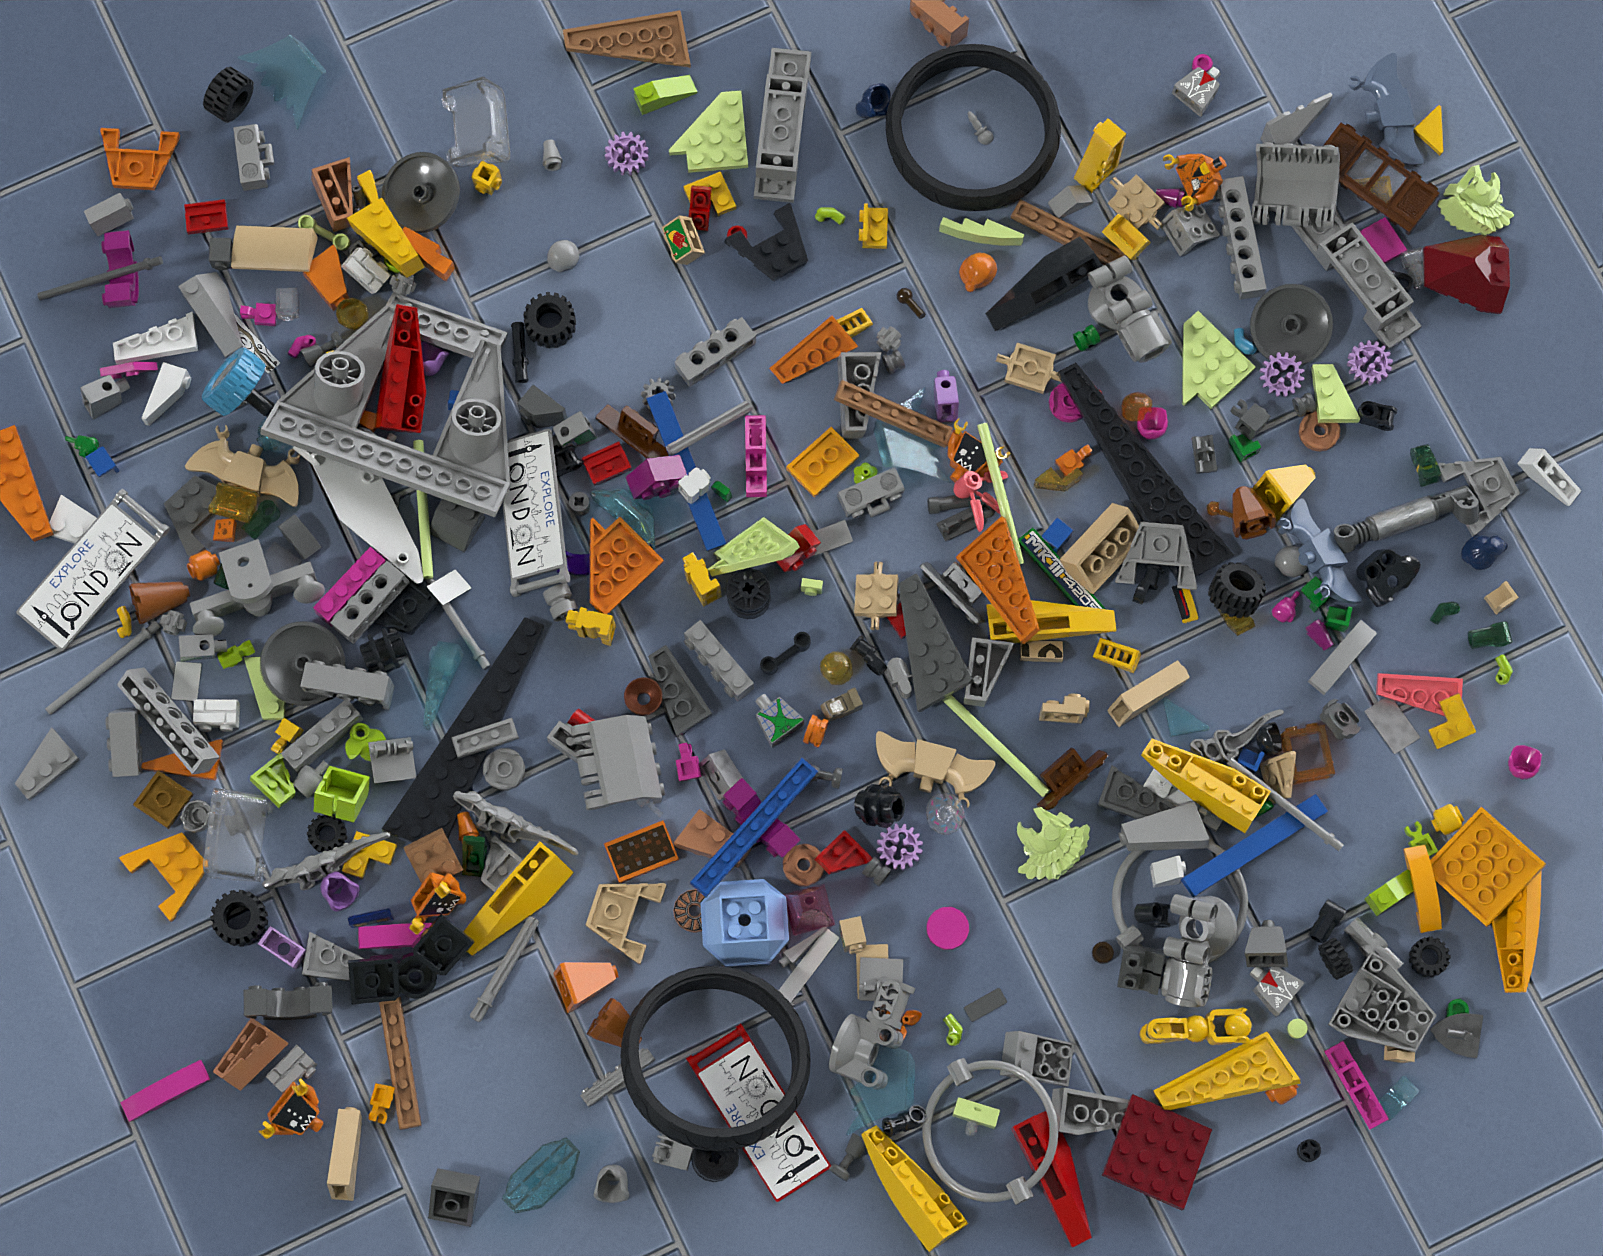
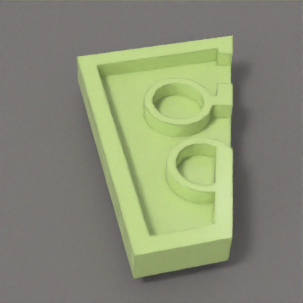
M1313 364L1311 372L1318 423H1359L1360 417L1334 365Z
M244 657L262 719L282 720L285 718V702L274 696L265 685L260 672V657Z

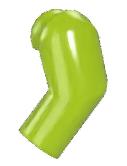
M820 207L815 214V219L823 222L825 218H831L841 225L845 221L846 216L833 207Z
M1502 654L1495 658L1499 666L1495 680L1498 684L1505 685L1509 682L1513 670L1506 656Z
M950 1013L943 1019L949 1027L946 1042L950 1046H956L961 1041L963 1028Z

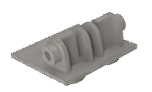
M411 737L368 742L374 784L416 778Z
M860 957L859 1001H875L881 986V982H879L881 975L903 983V959ZM895 990L891 991V993L898 994V992Z
M663 1134L662 1136L658 1135L657 1137L661 1141L655 1143L659 1147L656 1146L654 1154H652V1157H654L653 1162L688 1171L694 1148L673 1141Z

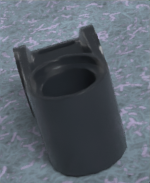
M1365 401L1357 409L1360 417L1359 423L1384 431H1392L1394 429L1393 419L1394 415L1397 414V408ZM1362 410H1368L1371 416H1366Z
M574 445L567 446L554 453L557 478L573 472L583 465L582 460H579L575 453Z
M1153 902L1137 904L1135 906L1134 916L1137 922L1151 925V927L1155 928L1170 927L1168 922L1169 904Z

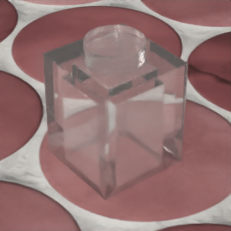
M276 288L275 312L279 319L291 321L293 318H299L300 295L297 288Z

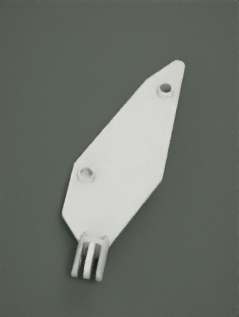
M294 446L293 449L312 464L339 520L417 584L422 583L423 573L419 552L382 477ZM405 557L406 560L401 561L399 558Z

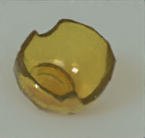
M348 298L338 304L336 316L338 322L350 330H358L368 321L369 311L362 301L356 298Z
M832 651L825 655L820 662L821 674L832 685H842L849 681L853 675V665L849 657L843 652Z

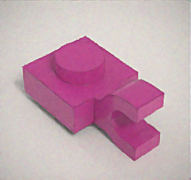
M256 303V309L241 305L240 315L242 319H255V325L276 326L278 307L277 304Z
M688 743L678 744L681 759L676 760L679 781L700 778L698 756H692V745Z

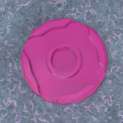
M1063 383L1059 384L1050 394V411L1054 417L1063 422L1070 423L1082 419Z
M942 907L935 910L929 917L926 925L928 938L931 943L940 949L953 950L960 947L967 939L969 922L960 910L953 907Z

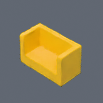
M1117 214L1102 231L1131 260H1135L1151 243L1121 214Z

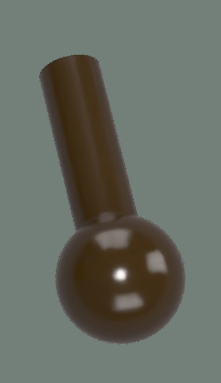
M901 288L897 292V300L902 304H907L919 319L924 318L926 314L912 299V291L908 288Z

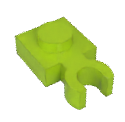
M247 640L238 647L234 645L228 648L227 652L218 653L217 656L221 666L225 669L236 666L242 661V657L255 653L251 641Z
M1420 822L1414 823L1416 832H1412L1409 826L1404 828L1406 835L1413 839L1408 843L1410 847L1425 845L1429 857L1438 852L1429 833L1422 835Z

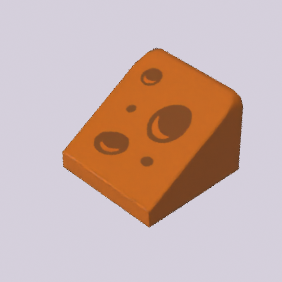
M216 520L213 541L234 542L237 526L236 520Z

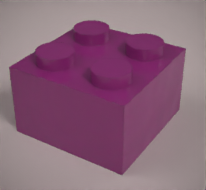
M680 455L648 458L625 478L633 499L642 498L643 500H649L657 496L659 498L669 496L673 489L679 487V480L686 476L687 473Z

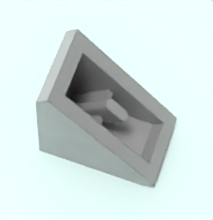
M1084 185L1067 186L1048 202L1054 216L1059 219L1093 204Z

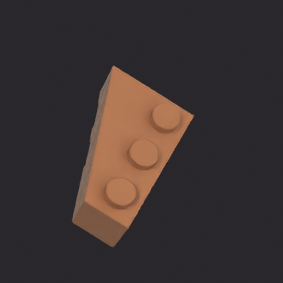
M910 0V12L913 17L919 18L923 22L924 28L936 36L941 46H955L967 36L969 18L966 15L964 17L959 16L956 13L957 8L954 6L949 8L944 3L945 0Z
M350 157L312 169L311 180L333 232L351 226L347 220V217L353 215Z
M699 809L673 843L675 848L712 858L733 833ZM751 848L734 867L739 868L751 852Z
M250 1019L213 1072L241 1091L289 1043L255 1019Z

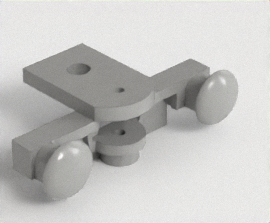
M259 539L219 552L229 590L190 603L196 620L193 632L195 635L213 634V637H215L224 628V621L218 616L221 617L244 608L254 616H264L270 611L273 598L293 591L294 598L298 602L305 604L313 603L323 596L325 592L324 585L317 581L311 562L270 575ZM242 562H249L248 565L240 567Z

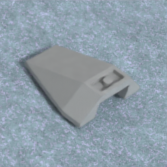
M1371 951L1339 1002L1328 1025L1348 1037L1416 1052L1436 1014L1389 961Z

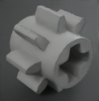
M399 272V274L392 275L389 284L393 285L392 291L394 293L407 296L410 292H414L417 283L413 282V275L407 278Z
M890 326L886 330L882 327L877 333V344L884 351L888 352L890 349L894 351L901 345V340H899L901 334L895 328Z
M171 610L167 615L162 614L159 622L163 627L162 631L175 636L180 631L184 632L187 625L186 620L183 619L184 615Z

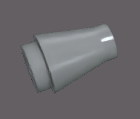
M544 141L543 166L548 171H556L561 168L563 160L555 141Z

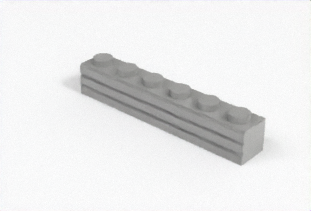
M648 1048L639 1050L641 1070L655 1061ZM621 1064L616 1066V1070L612 1073H606L601 1081L599 1079L595 1081L590 1089L587 1087L581 1092L580 1096L588 1108L624 1083Z

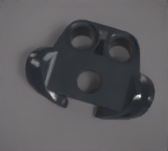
M1380 549L1374 551L1357 567L1356 573L1360 580L1366 581V594L1376 607H1382L1394 599L1393 595L1402 587L1407 588L1418 574L1421 564L1413 556L1405 555L1401 557L1393 550ZM1383 554H1385L1387 558L1385 564L1382 562ZM1369 567L1372 571L1370 577H1368L1367 575V569ZM1392 575L1397 578V585L1393 588L1388 585V578Z

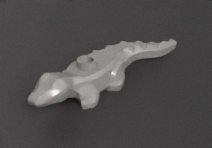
M1279 709L1267 713L1237 733L1232 734L1228 730H1216L1213 738L1205 741L1203 739H1194L1190 743V753L1215 762L1221 760L1228 762L1231 758L1234 759L1239 754L1240 749L1252 740L1262 725L1272 718L1281 716L1284 711Z
M456 791L453 795L454 800L467 810L474 812L480 818L475 825L480 831H495L501 834L500 837L505 842L515 843L517 839L540 841L557 846L573 855H578L577 849L567 841L562 840L558 835L551 834L550 830L544 831L540 826H534L531 822L524 820L522 816L516 815L505 807L494 806L486 802L476 791L469 793Z
M382 832L368 837L363 836L359 840L353 839L349 844L344 843L341 847H334L333 850H325L323 853L315 856H308L298 865L275 868L272 871L271 877L265 880L262 886L268 890L291 883H299L301 890H308L315 885V881L326 877L332 872H341L340 866L363 848L385 840L391 835L388 832Z

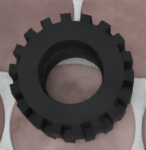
M226 67L209 84L203 99L204 109L225 123L233 121L248 105L254 90V82L233 67Z
M546 292L544 296L540 293L537 295V299L533 297L530 300L531 305H526V311L523 314L526 332L533 342L536 341L540 347L545 344V348L549 349L550 345L558 348L559 343L562 345L566 344V339L570 340L572 333H575L576 330L574 308H572L570 301L567 302L566 297L563 295L560 298L559 293L555 292L554 295ZM547 313H556L562 317L560 323L552 328L543 327L538 321Z
M1229 562L1228 565L1223 564L1217 570L1209 586V600L1223 614L1226 613L1230 617L1242 618L1243 616L1246 618L1253 615L1265 595L1266 583L1262 580L1263 577L1256 573L1257 571L1254 568L1251 569L1248 565H1242L1238 562L1236 564Z
M239 889V892L231 890L228 895L226 893L222 894L223 898L221 900L217 899L215 901L216 907L212 906L211 909L213 915L210 916V920L213 922L212 928L216 934L232 946L245 947V944H253L255 939L258 941L261 938L259 935L261 933L264 934L266 931L265 925H268V920L266 919L268 912L265 910L264 904L249 891L245 892ZM238 907H247L251 912L249 923L242 929H231L228 925L230 913Z

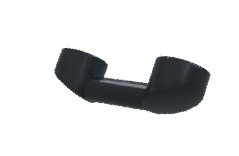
M798 632L794 636V645L776 658L771 656L764 657L760 662L761 670L768 675L775 674L778 671V666L797 652L808 650L811 644L809 634Z

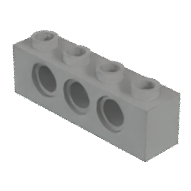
M743 317L738 320L733 319L727 324L726 328L721 331H715L705 342H698L690 352L680 354L676 358L675 369L686 384L691 387L756 343V335ZM733 336L736 338V341L728 342L726 339ZM711 348H718L720 351L713 354L709 350ZM701 359L703 362L696 365L693 363V360Z
M386 561L378 567L375 574L369 580L364 582L358 593L350 597L347 605L333 616V620L330 623L340 634L354 644L410 583L401 571ZM382 583H387L384 588L379 589ZM373 598L369 604H365L367 599ZM354 614H358L356 619L351 620Z

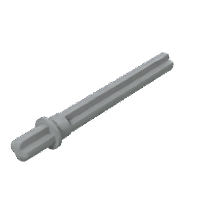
M529 916L483 994L480 998H477L478 1002L470 1014L473 1020L481 1022L489 1007L492 1008L493 1000L539 925V921L534 917Z

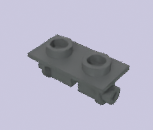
M971 507L936 523L945 542L976 527Z

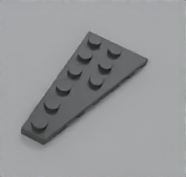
M916 573L898 585L917 711L922 712L971 684L974 680L925 586Z

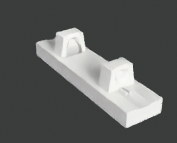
M1153 769L1143 786L1176 807L1195 802L1155 769ZM1195 802L1204 826L1216 832L1223 820L1202 806L1200 808V805Z

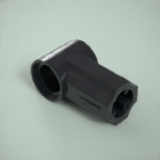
M1327 899L1308 935L1318 943L1326 942L1334 927L1343 918L1346 909Z

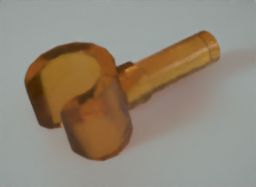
M1211 501L1207 504L1209 515H1223L1232 518L1231 512L1219 509V502Z

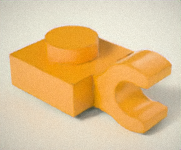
M375 1083L370 1100V1105H373L368 1117L370 1121L376 1122L377 1116H379L377 1123H386L387 1114L385 1108H390L395 1090L394 1087Z

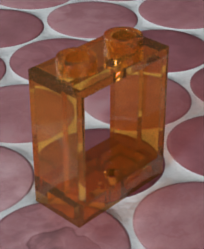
M1311 723L1305 725L1306 728L1297 729V726L1288 727L1280 735L1283 753L1293 751L1290 738L1312 734L1319 735L1326 767L1297 772L1295 764L1293 784L1329 779L1335 775L1325 725L1318 726V723Z

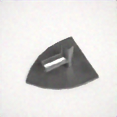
M1467 1013L1452 1015L1439 1021L1430 1030L1435 1038L1448 1050L1462 1056L1477 1058L1483 1015Z

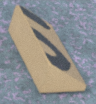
M1029 641L1025 644L1021 642L1020 661L1062 662L1063 641Z

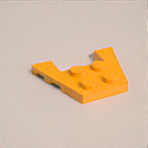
M182 832L119 857L132 874L150 860L175 890L174 894L158 906L170 922L176 918V914L187 901V897L193 888L195 889L209 868V864Z

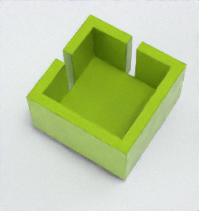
M329 766L323 776V780L314 793L313 812L331 817L333 814H336V818L354 823L368 797L370 777Z

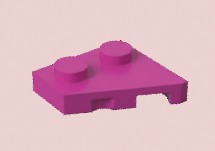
M129 362L100 368V375L102 377L110 375L113 380L122 379V375L131 377L138 376L142 372L156 371L158 367L157 362Z

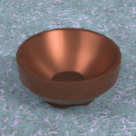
M637 678L631 681L625 689V704L636 715H650L661 705V688L650 678ZM639 695H649V703L646 705L639 704L637 701Z

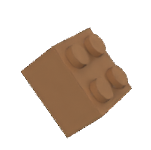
M442 828L403 847L421 884L430 872L443 876L446 874L453 876L463 870Z

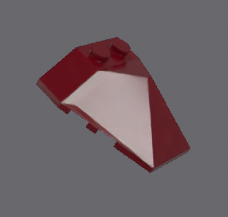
M1476 235L1423 248L1425 287L1444 296L1454 297L1462 304L1467 303L1476 307L1475 310L1493 314L1502 313L1510 289L1509 248L1500 237Z

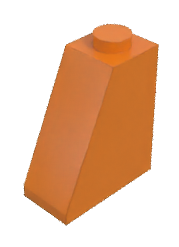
M333 244L312 260L309 272H303V275L334 311L346 305L349 295L337 248Z

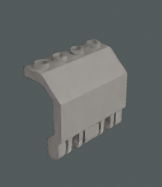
M1270 142L1257 144V182L1251 214L1253 224H1261L1262 218L1263 225H1267L1269 222V211L1276 212V225H1281L1283 213V226H1301L1304 213L1303 227H1308L1310 213L1317 214V227H1322L1324 214V228H1333L1339 186V148L1333 145H1324L1323 147L1312 144L1298 146L1291 143L1274 145Z
M623 715L571 727L572 737H576L573 739L575 745L589 742L592 745V748L575 752L578 758L580 778H584L581 780V784L588 786L599 783L600 789L584 793V798L587 799L585 800L587 810L601 809L613 804L639 799H652L653 804L661 803L665 790L663 783H659L658 775H661L659 762L655 763L654 755H657L655 742L651 743L649 735H652L653 732L651 722L647 723L646 716Z

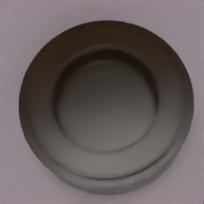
M1099 942L1092 949V958L1099 964H1106L1113 958L1114 950L1107 942Z

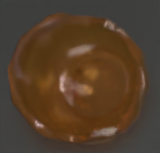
M1142 392L1128 394L1121 403L1122 417L1129 421L1144 420L1145 414L1152 412V399Z

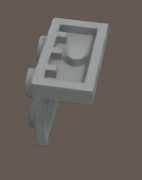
M1195 204L1192 211H1186L1185 207L1174 209L1161 221L1164 232L1180 257L1186 255L1196 244L1220 236L1201 204L1198 206Z

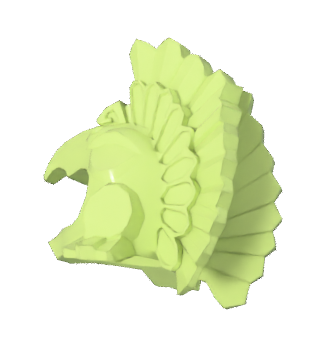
M1479 165L1470 167L1457 184H1449L1443 195L1450 198L1439 200L1437 204L1441 208V214L1445 216V220L1449 221L1451 226H1456L1457 230H1464V232H1472L1474 234L1481 233L1482 235L1494 233L1496 230L1509 225V219L1514 216L1512 211L1505 210L1500 205L1503 203V198L1499 194L1500 180L1495 172L1491 173V180L1485 182Z
M1042 807L1034 808L1033 810L1043 826L1041 832L1037 833L1032 828H1024L1021 822L1018 823V837L1025 845L1023 847L1025 854L1030 856L1027 862L1018 868V873L1026 874L1028 879L1037 877L1040 880L1046 876L1048 880H1058L1060 875H1063L1069 868L1073 867L1079 861L1080 856L1085 853V849L1088 847L1090 827L1086 824L1080 828L1077 826L1070 828L1069 824L1073 819L1068 815L1060 812L1056 816Z

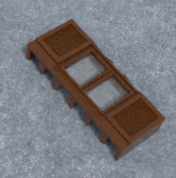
M1341 122L1324 144L1339 148L1340 186L1345 190L1349 189L1355 193L1362 202L1366 201L1377 213L1380 214L1381 212L1387 216L1392 224L1401 226L1406 230L1407 235L1411 234L1439 197L1438 188L1430 182L1425 183L1417 172L1413 170L1409 172L1404 168L1405 164L1398 159H1391L1385 149L1381 147L1377 149L1372 145V141L1364 135L1361 137L1356 133V129L1347 123L1344 125Z

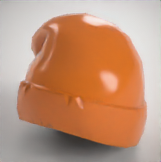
M975 253L968 256L962 262L959 269L960 278L965 284L966 290L973 292L975 289L989 285L996 276L997 265L993 257L986 253Z

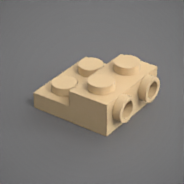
M1080 694L1064 696L1062 704H1059V701L1049 700L1042 704L1039 721L1081 724L1083 718H1087V713H1089V700L1081 697Z

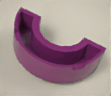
M129 230L104 233V241L101 242L102 252L106 254L109 270L107 272L137 263V261L133 260L132 252L135 250ZM138 272L108 280L110 283L105 285V293H102L104 306L107 305L110 309L136 306L135 303H138L139 298Z
M743 778L737 781L723 795L724 800L722 801L724 806L728 810H732L736 815L734 820L740 826L762 803L757 793ZM777 818L756 843L761 841L774 858L776 856L783 858L801 839Z

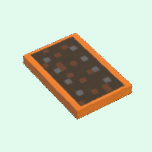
M664 820L604 843L619 884L679 861Z

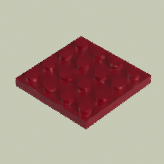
M1132 1094L1102 1176L1182 1211L1187 1203L1212 1129L1170 1110H1164L1163 1107Z

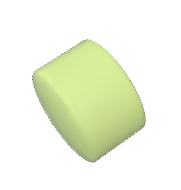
M1293 1019L1287 1025V1032L1294 1039L1302 1038L1308 1030L1307 1024L1302 1019Z

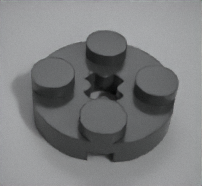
M1337 699L1330 700L1322 708V713L1319 716L1321 721L1330 728L1338 740L1353 738L1360 731V727L1357 725V722H1359L1357 714L1345 702L1340 704L1337 703Z

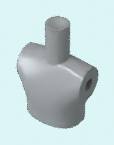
M324 760L316 769L305 765L300 770L293 785L309 799L323 780L321 775L330 765Z

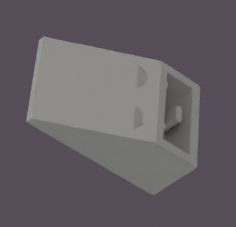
M1022 1031L1006 1032L1002 1061L1022 1068L1040 1083L1068 1087L1074 1043ZM1000 1070V1075L1021 1079L1012 1073Z

